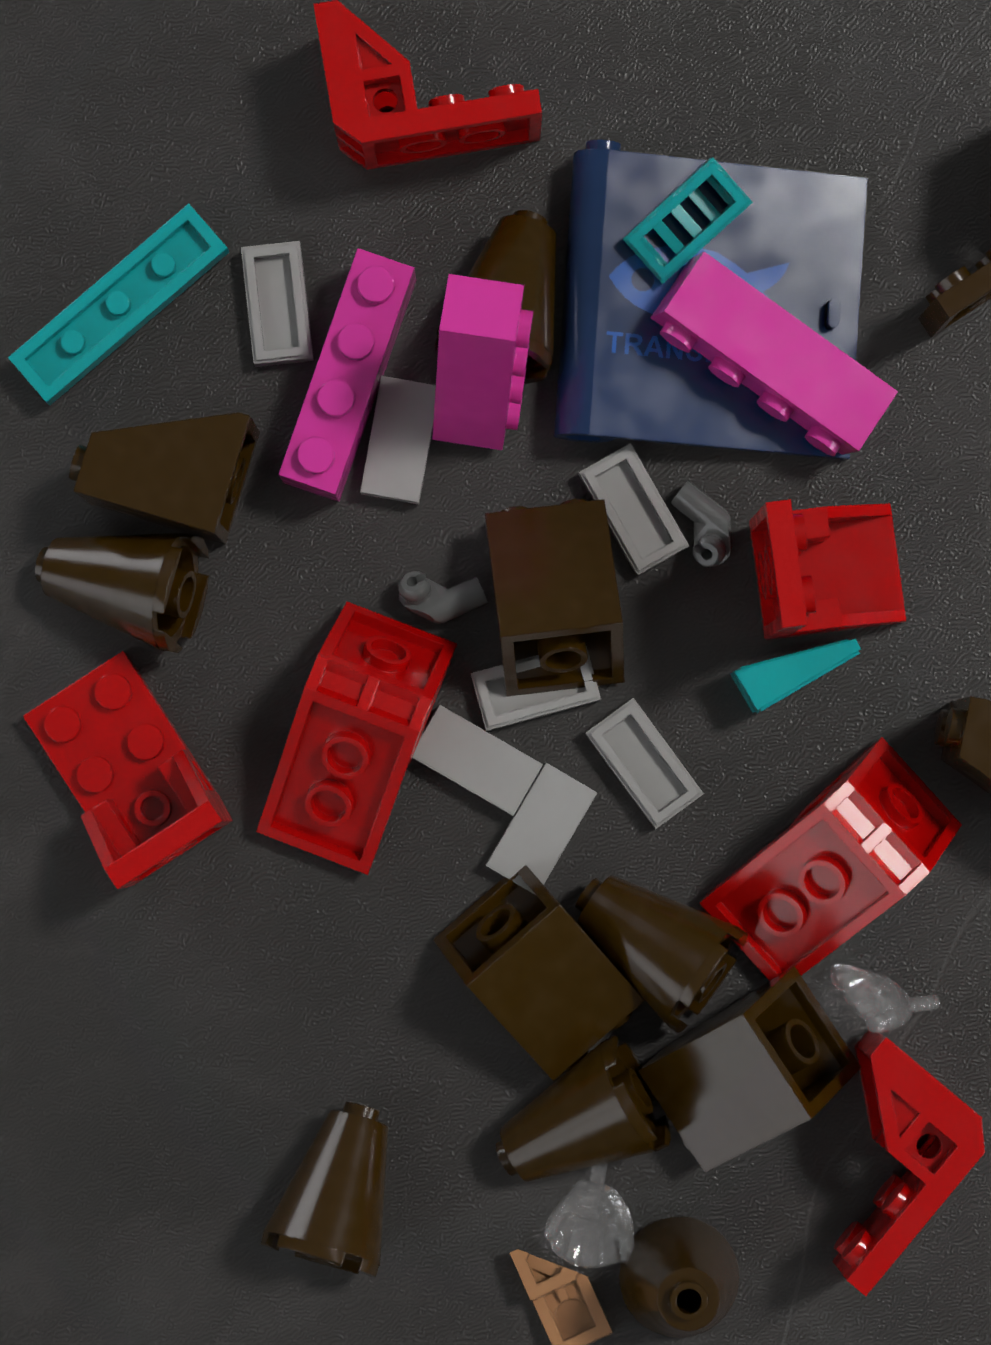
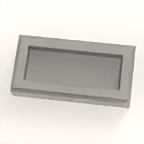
M300 241L241 247L254 366L263 367L314 361Z
M381 376L360 491L362 495L420 504L433 431L436 385Z
M631 443L579 472L578 475L593 500H605L608 527L637 577L689 547L688 542Z
M588 650L587 662L580 667L585 681V687L507 697L503 665L471 673L486 732L600 701L601 697L597 682L588 681L593 680L591 674H594ZM539 655L515 661L516 673L541 667Z
M634 698L585 733L655 829L704 794Z
M439 705L421 736L412 757L512 816L516 813L543 766L542 763L442 705Z
M545 762L485 865L508 879L527 865L544 885L597 792ZM519 875L513 880L514 883L535 894Z

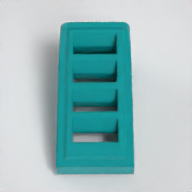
M710 157L634 227L623 240L663 284L753 202L713 157ZM705 180L728 205L720 213L698 189ZM688 196L711 221L703 229L680 205ZM670 212L693 237L685 246L662 221ZM651 229H654L676 254L668 262L663 259L644 237Z
M845 639L742 666L730 675L752 713L756 711L758 714L859 655L861 647L856 639Z

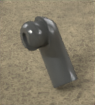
M688 480L670 504L694 522V559L704 567H716L728 559L732 550L731 517L725 508Z
M410 571L402 576L398 584L399 600L409 612L435 624L446 623L488 604L477 577L448 589L426 578V574L421 571Z

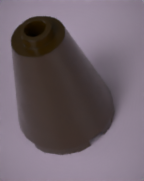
M518 210L513 215L504 216L499 220L467 277L524 285L522 309L534 311L524 384L544 380L553 363L556 233L547 225L548 222L542 215L528 210ZM439 325V327H438V329H437V339H436V343H435V348H436V351H437V352H438V341H439V328H440V325Z
M189 533L57 537L51 542L49 547H44L40 551L35 565V577L38 582H41L42 590L46 596L161 651L179 653L183 648L177 644V641L180 637L192 638L203 612L209 575L198 573V557L209 559L208 548L202 537Z
M614 875L609 876L604 882L597 878L593 879L584 889L575 905L581 911L578 919L580 927L667 1026L677 1033L683 1031L688 1026L679 1019L685 1011L689 1009L698 1015L737 961L728 954L733 942L736 941L744 947L748 938V933L738 926Z
M612 1036L602 1041L500 1128L501 1141L496 1143V1151L501 1164L509 1175L514 1176L518 1173L524 1181L529 1182L656 1152L669 1146L671 1135L666 1115L655 1120L652 1113V1101L655 1099L650 1094L648 1085L638 1072L643 1066L626 1043L618 1046L617 1036Z
M345 1102L343 1111L330 1110L266 1225L261 1245L279 1251L280 1247L295 1251V1257L355 1274H359L361 1271L369 1277H376L381 1260L388 1126L377 1122L380 1111L352 1102Z
M670 1217L648 1223L631 1238L621 1258L620 1289L624 1302L631 1314L647 1329L667 1337H692L716 1326L730 1311L738 1292L739 1268L730 1244L716 1228L695 1217ZM685 1289H690V1290H688L687 1292L680 1293L681 1291H683V1290H685Z

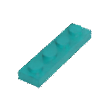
M188 203L11 354L8 359L46 403L52 405L230 252L227 246Z

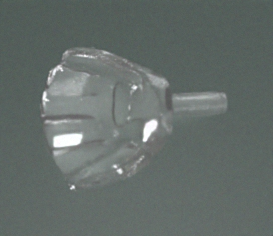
M836 964L830 969L831 983L841 990L846 1003L851 1005L857 1017L865 1020L867 1029L872 1033H882L898 1029L911 1019L912 1012L936 1010L940 1006V1000L937 995L909 998L907 993L896 982L883 975L847 964Z
M608 1163L593 1166L589 1181H577L566 1192L551 1212L544 1228V1236L551 1243L552 1251L558 1257L563 1258L574 1266L602 1268L619 1262L624 1263L628 1260L634 1249L633 1221L629 1208L625 1206V1201L614 1188L604 1184Z

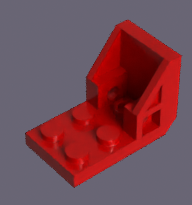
M338 0L313 4L339 150L366 170L540 141L542 108L538 89L524 91V86L521 84H508L489 90V97L465 101L462 94H448L435 97L428 102L429 107L418 109L410 61ZM385 109H391V110H392V111H390V112H381V111H383V110H385Z
M791 499L766 502L749 521L765 639L804 636L907 621L890 503L823 506L792 510Z
M346 601L317 655L304 687L256 832L368 875L405 773L418 746L457 643Z
M125 651L115 655L23 715L25 721L85 813L81 815V819L104 870L117 889L134 886L233 821L222 799Z
M881 737L858 756L809 803L788 829L708 892L700 904L711 916L738 926L748 933L747 942L744 947L736 941L734 942L769 981L794 966L802 976L905 897L931 872L962 824L888 742Z
M869 1028L855 1045L857 1060L861 1066L859 1071L871 1137L908 1170L901 1178L896 1174L892 1175L880 1187L872 1201L877 1205V1208L863 1225L858 1221H854L842 1233L834 1246V1249L839 1253L832 1262L845 1279L865 1296L868 1295L985 1153L982 1117L891 1040L872 1028ZM928 1134V1140L921 1148L917 1149L918 1139L922 1135Z

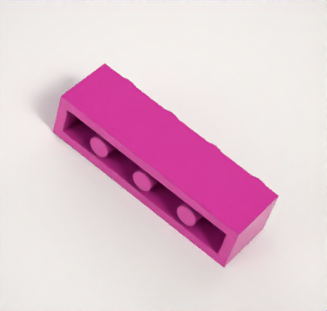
M357 248L278 474L283 483L337 502L340 501L379 390L381 376L384 375L416 284L415 267Z
M706 252L698 254L687 262L651 316L652 320L663 327L660 335L667 342L687 353H690L692 348L711 361L708 368L716 377L733 387H739L742 383L760 396L757 400L760 408L783 422H787L791 418L808 431L805 438L810 444L831 456H835L837 452L844 455L860 451L898 393L896 389Z
M453 274L448 275L439 328L432 440L503 450L506 429L518 430L534 312L522 309L524 285Z

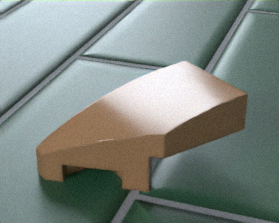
M519 1249L510 1252L527 1294L537 1310L552 1345H589L613 1334V1330L588 1276Z

